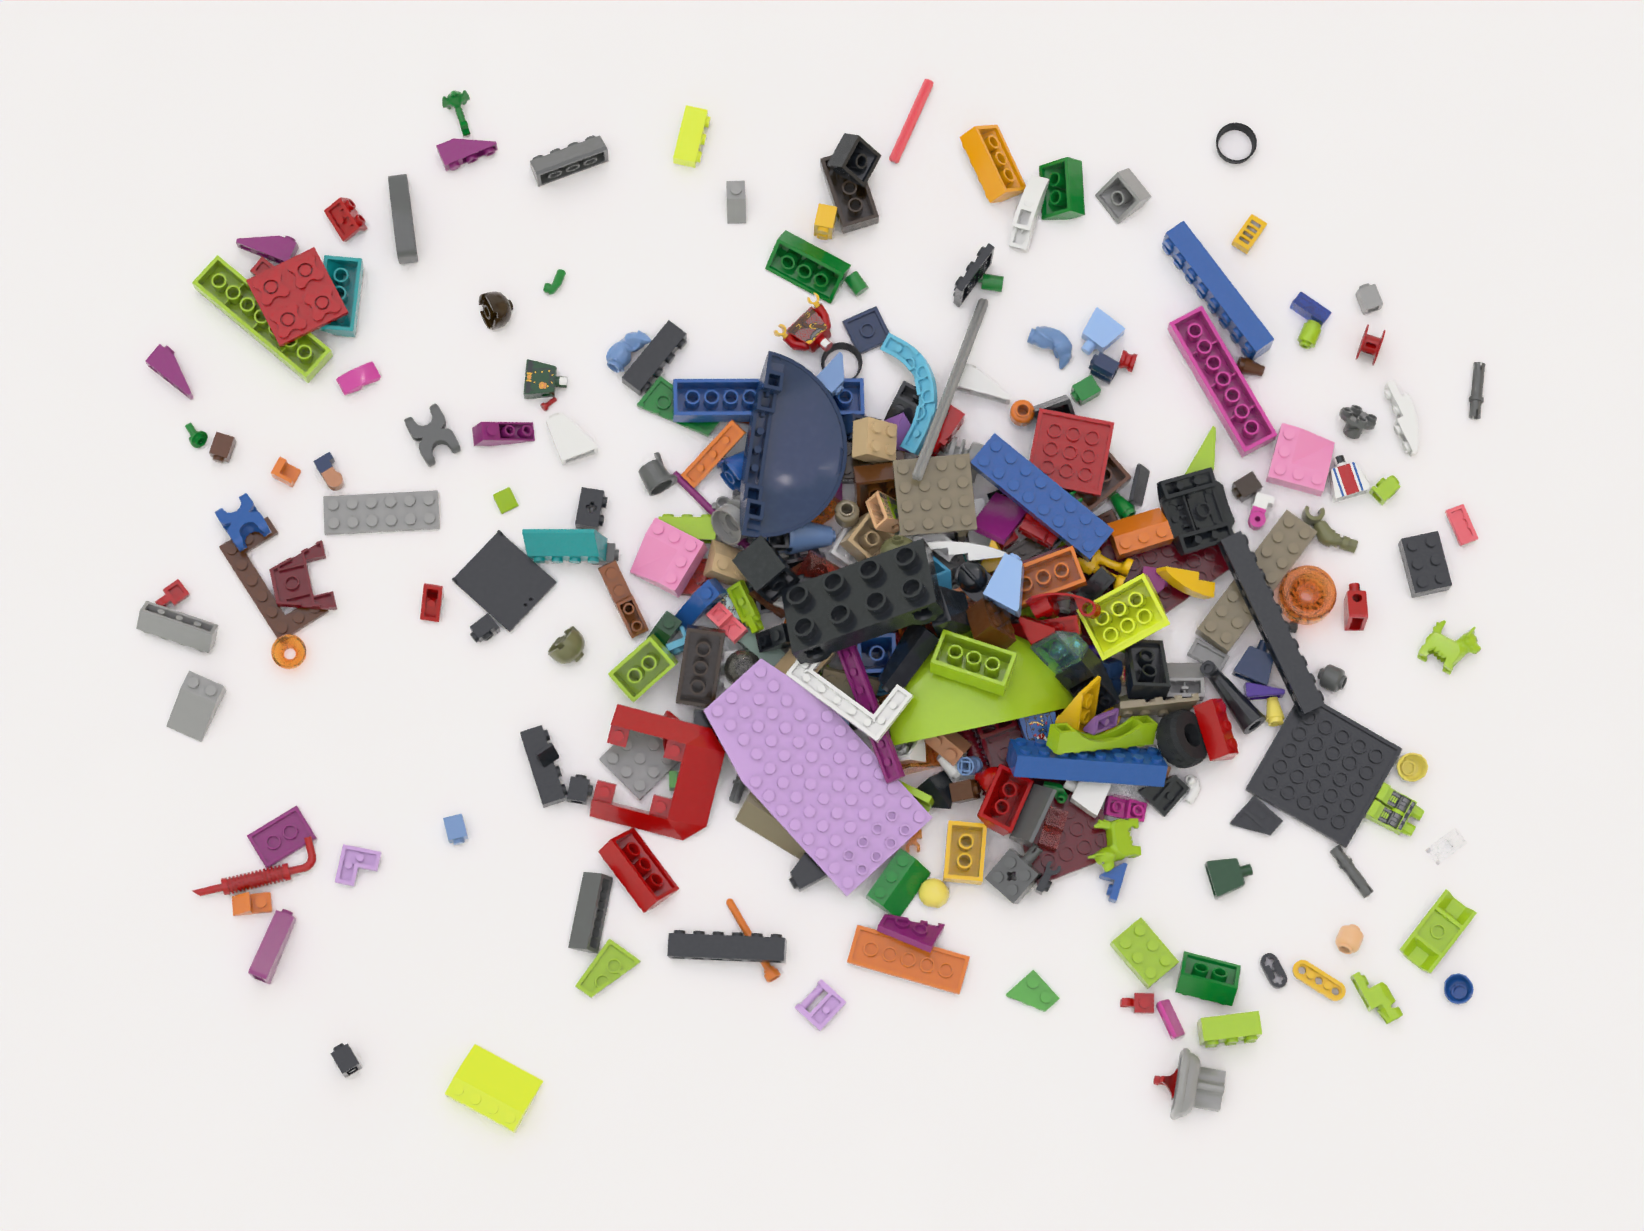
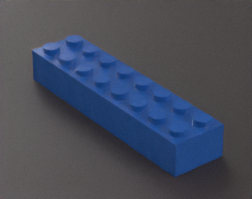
M1183 220L1167 231L1162 242L1164 252L1172 256L1176 268L1184 272L1185 279L1190 285H1194L1199 298L1204 299L1208 304L1209 311L1212 314H1216L1219 318L1218 321L1221 327L1227 329L1231 340L1235 344L1238 343L1242 348V354L1254 361L1270 350L1274 341L1273 336Z
M995 433L970 462L971 467L1062 542L1069 547L1073 545L1075 552L1087 562L1091 560L1114 531V529Z
M1024 738L1009 740L1006 761L1013 777L1164 787L1168 765L1160 750L1154 747L1146 749L1132 746L1129 748L1101 749L1095 752H1070L1058 755L1053 753L1046 746L1047 741L1042 739H1036L1035 741Z

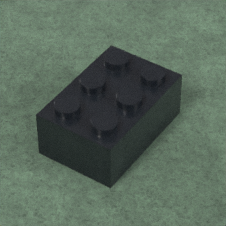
M1438 531L1402 538L1399 541L1398 547L1412 598L1447 591L1451 588L1452 582Z

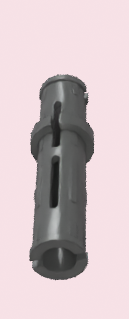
M1481 362L1473 363L1471 396L1469 397L1470 411L1468 417L1470 419H1481L1486 366L1483 362L1482 365H1480Z
M1340 845L1329 851L1340 865L1339 868L1343 869L1363 898L1374 892L1353 864L1352 858L1346 855Z

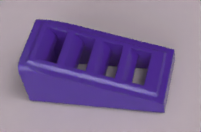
M1245 682L1243 685L1244 696L1249 701L1262 700L1269 697L1282 698L1285 694V689L1249 682Z

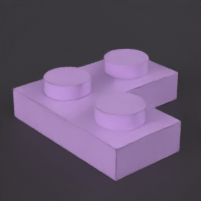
M343 844L335 883L354 887L358 868L378 872L382 852Z

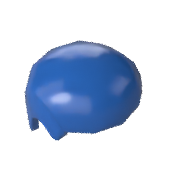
M1460 973L1452 974L1445 980L1444 994L1450 1002L1459 1005L1467 1003L1472 998L1474 987L1466 975Z

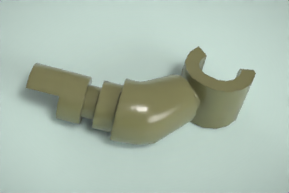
M1305 506L1301 515L1302 520L1309 526H1313V529L1317 531L1316 537L1321 544L1327 547L1339 546V549L1355 553L1358 541L1347 536L1340 537V534L1336 533L1325 520L1323 521L1322 518L1325 515L1324 507L1318 511V516H1312L1309 512L1310 507Z

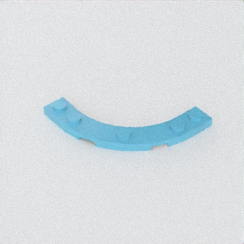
M888 333L880 350L897 358L908 368L914 376L916 391L919 396V406L916 407L913 422L900 447L918 456L937 410L936 381L925 357L914 346Z

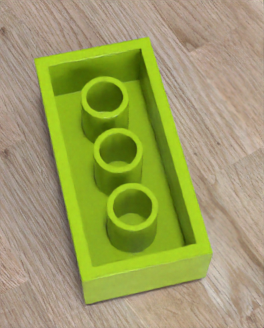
M943 629L930 662V673L1004 697L1016 665L1017 653Z

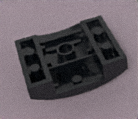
M1212 467L1157 483L1160 508L1168 520L1174 537L1172 542L1180 556L1216 546L1218 541L1234 534L1232 527L1235 519L1229 507L1224 486L1215 479Z

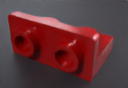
M340 197L327 207L324 212L342 241L347 242L359 231H365L368 228L365 225L366 221L363 216L358 214L355 209V203L349 198Z

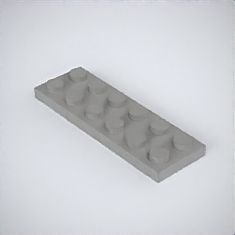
M438 490L323 496L325 535L440 529Z

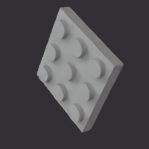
M630 730L626 748L613 745L599 758L639 800L679 763V761L663 758L664 747L661 738Z

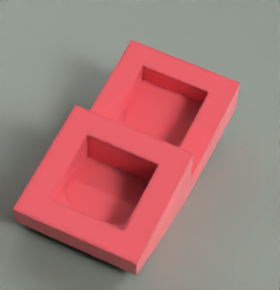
M720 601L706 614L718 629L726 630L725 636L734 644L748 632L747 628Z

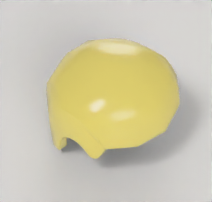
M1407 753L1400 757L1396 769L1398 775L1403 780L1415 782L1425 777L1428 764L1421 754Z
M936 878L927 879L921 883L918 890L919 899L928 907L940 908L947 903L950 896L949 888L943 881Z

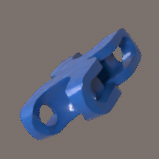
M247 493L239 496L241 505L237 511L228 513L223 508H220L214 512L240 552L247 548L245 539L250 533L260 532L264 537L272 533Z

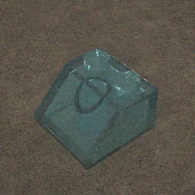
M1056 631L1034 643L1030 648L1051 671L1058 674L1081 661L1089 645L1075 632Z

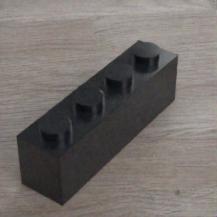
M668 320L622 376V383L639 396L643 392L646 393L652 386L651 382L653 379H658L664 371L662 368L666 363L670 364L674 360L675 352L678 349H683L686 345L687 333Z
M542 725L521 731L520 735L543 808L566 801L565 795L568 793L565 784H560L559 777H562L559 765L555 766L553 762L547 767H543L535 754L536 751L548 744L547 741L550 740L548 730H543Z

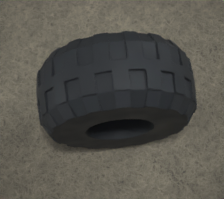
M1181 709L1173 711L1160 719L1156 730L1157 746L1161 755L1169 764L1185 769L1201 763L1206 758L1207 750L1195 713Z

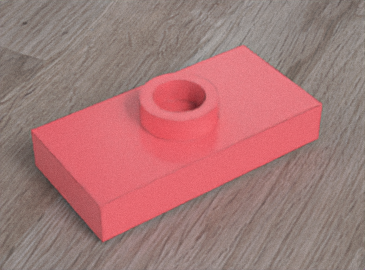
M1464 504L1445 511L1459 546L1478 540Z

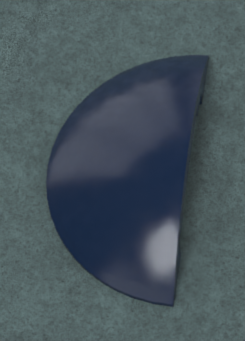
M768 351L757 387L742 466L740 531L741 536L758 538L759 536L764 538L790 533L803 527L820 515L835 496L841 484L847 461L845 425L839 408L828 389L806 367L787 356Z

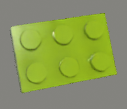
M653 633L613 668L608 675L634 703L679 661Z
M1142 917L1110 943V946L1146 989H1149L1179 963Z
M1259 1011L1200 1018L1197 1022L1200 1046L1205 1045V1048L1217 1047L1219 1043H1224L1225 1046L1236 1045L1238 1041L1243 1040L1245 1044L1254 1043L1262 1035Z

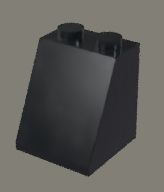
M762 536L754 539L746 549L740 551L732 560L754 590L771 605L781 597V589L795 585L801 580L774 547Z
M939 586L944 613L940 614L932 622L938 638L940 639L943 629L960 635L971 631L966 613L969 605L965 594Z

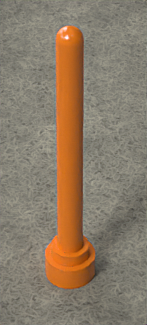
M727 899L726 904L745 936H751L752 932L733 899ZM760 962L765 970L764 977L768 983L781 976L779 970L771 966L770 963Z

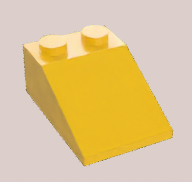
M1100 676L1093 679L1077 694L1066 709L1057 716L1055 724L1068 723L1072 728L1086 733L1083 731V728L1096 715L1101 681Z

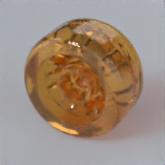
M1312 565L1296 567L1286 574L1279 586L1278 604L1283 614L1289 620L1301 625L1316 624L1324 620L1335 605L1337 598L1335 583L1331 576L1319 567ZM1308 593L1311 600L1303 599L1301 594Z

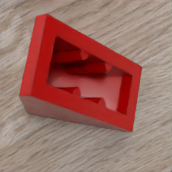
M1026 615L1019 617V622L1031 645L1060 630L1058 626Z

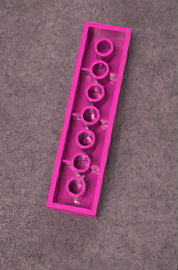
M1203 306L1170 322L1167 330L1241 457L1243 458L1275 441L1277 437L1275 429Z

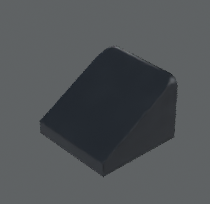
M552 742L535 753L543 767H547L559 759V754Z

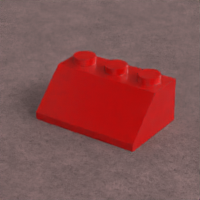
M1222 698L1210 699L1193 706L1210 761L1231 760L1238 755V744L1233 736L1232 725L1228 720L1226 705Z
M999 764L977 817L987 828L1002 836L1012 833L1034 781L1025 777H1013L1010 768Z

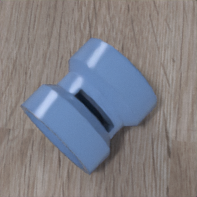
M977 756L962 757L957 763L958 772L964 776L975 775L977 772H981L983 768V763Z

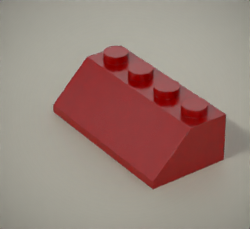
M634 828L610 839L598 851L643 913L655 908L679 890V887Z

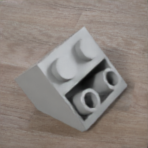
M1167 663L1171 687L1166 700L1174 698L1176 695H1182V698H1191V694L1198 693L1199 701H1203L1205 697V679L1200 670L1202 663Z

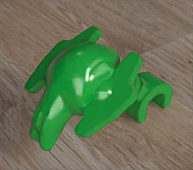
M453 90L448 94L447 98L445 96L442 97V106L447 109L455 108L462 134L466 136L470 134L461 105H465L470 100V97L466 90H463V93Z

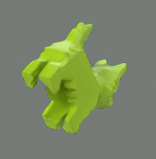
M1443 620L1440 623L1436 622L1432 633L1426 638L1425 644L1421 646L1417 658L1426 662L1427 656L1434 654L1437 660L1444 662L1442 671L1450 675L1453 667L1467 653L1477 654L1481 647L1478 645V639L1474 635L1475 626L1458 640L1454 641L1441 634L1446 623Z
M1138 818L1116 819L1113 821L1099 819L1094 828L1106 830L1107 847L1088 856V859H1095L1097 864L1102 865L1105 872H1109L1114 868L1115 861H1120L1127 857L1136 858L1141 856V846L1132 845L1133 840H1131L1132 836H1130L1131 832H1129L1131 827L1134 829L1139 828Z

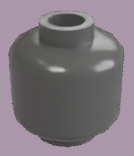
M1331 664L1321 668L1317 676L1320 679V686L1332 692H1337L1339 689L1343 690L1347 682L1345 671Z

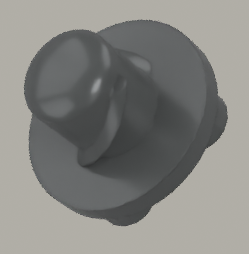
M1360 406L1343 407L1339 413L1341 419L1346 422L1343 433L1349 438L1358 439L1363 429L1372 430L1375 428L1377 417L1362 411Z

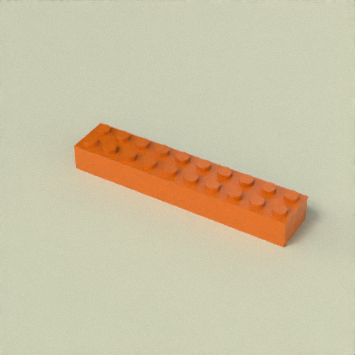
M1073 545L1023 564L1024 579L1021 609L1029 607L1025 601L1031 596L1043 593H1067L1087 585ZM960 587L954 589L955 591H959L965 594V592ZM965 594L966 599H967V602H968V605H969V608H970V607L973 606L977 601H973L971 598H969V597ZM932 622L922 625L938 637ZM907 627L898 629L900 637L903 636Z

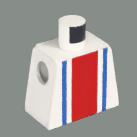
M1344 455L1334 457L1333 460L1336 467L1329 471L1333 503L1368 493L1370 486L1356 462L1347 464Z

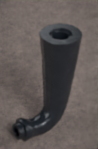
M1207 660L1200 666L1202 674L1208 677L1244 734L1247 735L1253 732L1265 722L1266 716L1243 695L1212 661Z

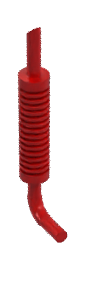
M312 836L304 838L308 860L302 865L289 867L288 863H285L282 866L270 867V869L268 867L267 870L264 868L263 871L259 869V872L255 870V873L251 871V874L248 872L247 875L244 873V875L240 874V876L236 875V877L232 876V878L228 877V879L227 877L221 878V884L191 891L199 896L223 891L224 895H230V892L234 894V891L238 893V890L242 892V889L246 891V889L250 890V888L261 887V885L264 887L265 884L268 886L269 883L272 885V882L276 884V881L280 883V881L292 880L291 875L309 871L315 865L316 853Z

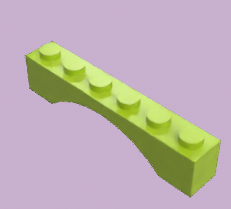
M1148 715L1132 716L1116 728L1095 735L1080 732L1072 728L1068 723L1050 724L1046 746L1058 755L1070 752H1095L1101 749L1129 748L1132 746L1144 747L1154 743L1158 723Z

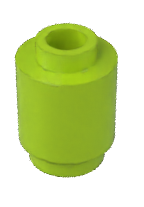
M1307 320V323H1304L1297 339L1301 347L1305 349L1315 347L1321 333V324L1314 320Z

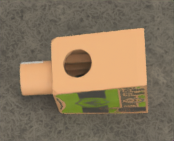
M877 490L865 502L874 528L879 531L895 534L899 531L896 499Z

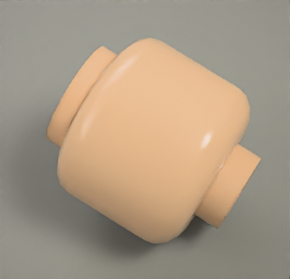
M1354 924L1344 925L1340 928L1335 943L1338 946V950L1342 953H1355L1359 950L1364 935L1358 926Z

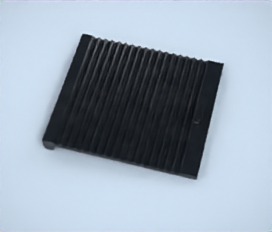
M500 530L452 578V581L509 632L557 583Z

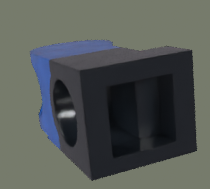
M789 533L767 537V541L779 554H783L789 548Z

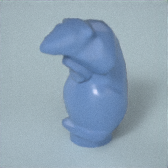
M1037 326L1036 329H1031L1027 343L1034 344L1039 348L1052 350L1055 357L1059 359V369H1063L1072 358V344L1067 336L1060 330L1046 326Z
M640 330L627 333L623 339L615 343L608 350L606 355L607 366L616 373L624 372V367L632 359L631 353L637 352L644 345L650 343V337Z

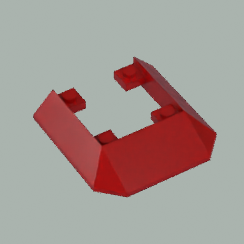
M617 704L607 743L626 748L630 730L667 739L663 758L679 761L681 765L673 797L668 798L654 794L650 811L613 802L617 784L598 779L591 801L589 816L679 840H685L707 827L725 756V750L712 728Z

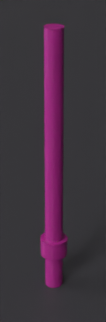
M675 471L673 475L677 476V482L712 515L716 509H713L712 505L678 471ZM744 538L737 545L746 549L750 543L747 541V538Z

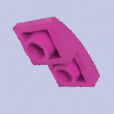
M372 361L348 371L338 377L336 381L344 395H348L361 390L365 385L379 381L381 376Z
M1106 796L1103 814L1125 820L1138 818L1139 822H1144L1147 803Z

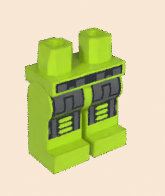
M1384 782L1365 818L1397 835L1402 833L1411 837L1416 826L1407 822L1409 817L1420 821L1425 811L1416 805L1417 802L1392 789L1390 785Z

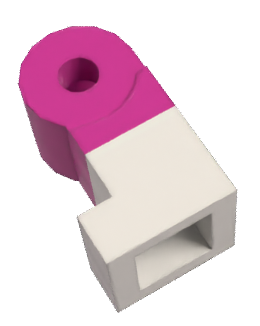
M1261 492L1256 493L1248 518V525L1251 529L1259 530L1266 522L1265 512L1267 506L1272 508L1276 497Z

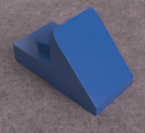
M1122 863L1111 871L1104 872L1099 876L1100 879L1113 882V885L1109 884L1106 893L1109 896V902L1116 903L1127 863Z

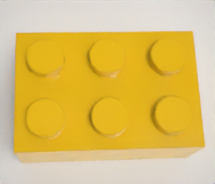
M948 821L943 871L944 882L982 884L987 827L983 823Z

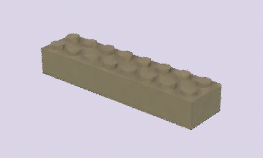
M1288 510L1284 512L1254 552L1259 569L1261 568L1265 573L1266 579L1264 580L1267 586L1272 588L1273 592L1317 534L1315 529ZM1234 580L1195 632L1207 643L1225 654H1228L1253 620Z

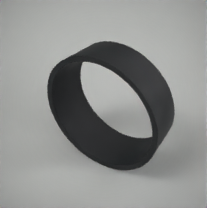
M1236 122L1225 125L1220 129L1216 137V148L1219 156L1231 164H1240L1247 161L1257 147L1255 133L1250 127L1242 123ZM1232 130L1245 133L1252 144L1250 155L1241 160L1227 158L1218 147L1221 136Z
M838 342L834 343L829 351L823 352L821 357L822 370L825 368L824 364L827 356L835 350L842 349L850 351L857 358L858 371L852 378H856L860 373L863 364L862 356L853 345Z

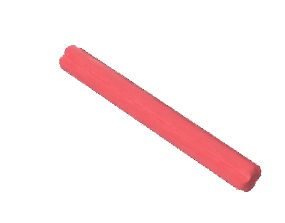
M929 79L924 80L892 150L889 160L893 163H899L931 92L934 82Z

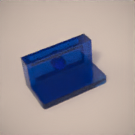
M1300 291L1290 305V309L1305 319L1320 323L1321 328L1332 313L1302 291Z

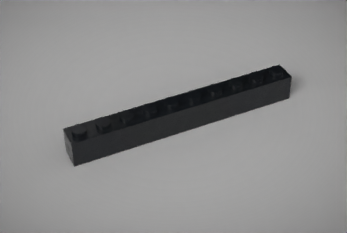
M1239 531L1218 541L1217 545L1299 716H1302L1325 705L1323 702L1324 696L1316 688L1315 677L1312 673H1309L1306 667L1308 663L1298 650L1299 644L1295 638H1292L1289 632L1291 631L1290 625L1287 621H1284L1281 615L1283 613L1282 609L1273 598L1274 592L1272 588L1267 586L1264 580L1266 576L1256 563L1257 557L1255 553L1250 551L1247 536Z

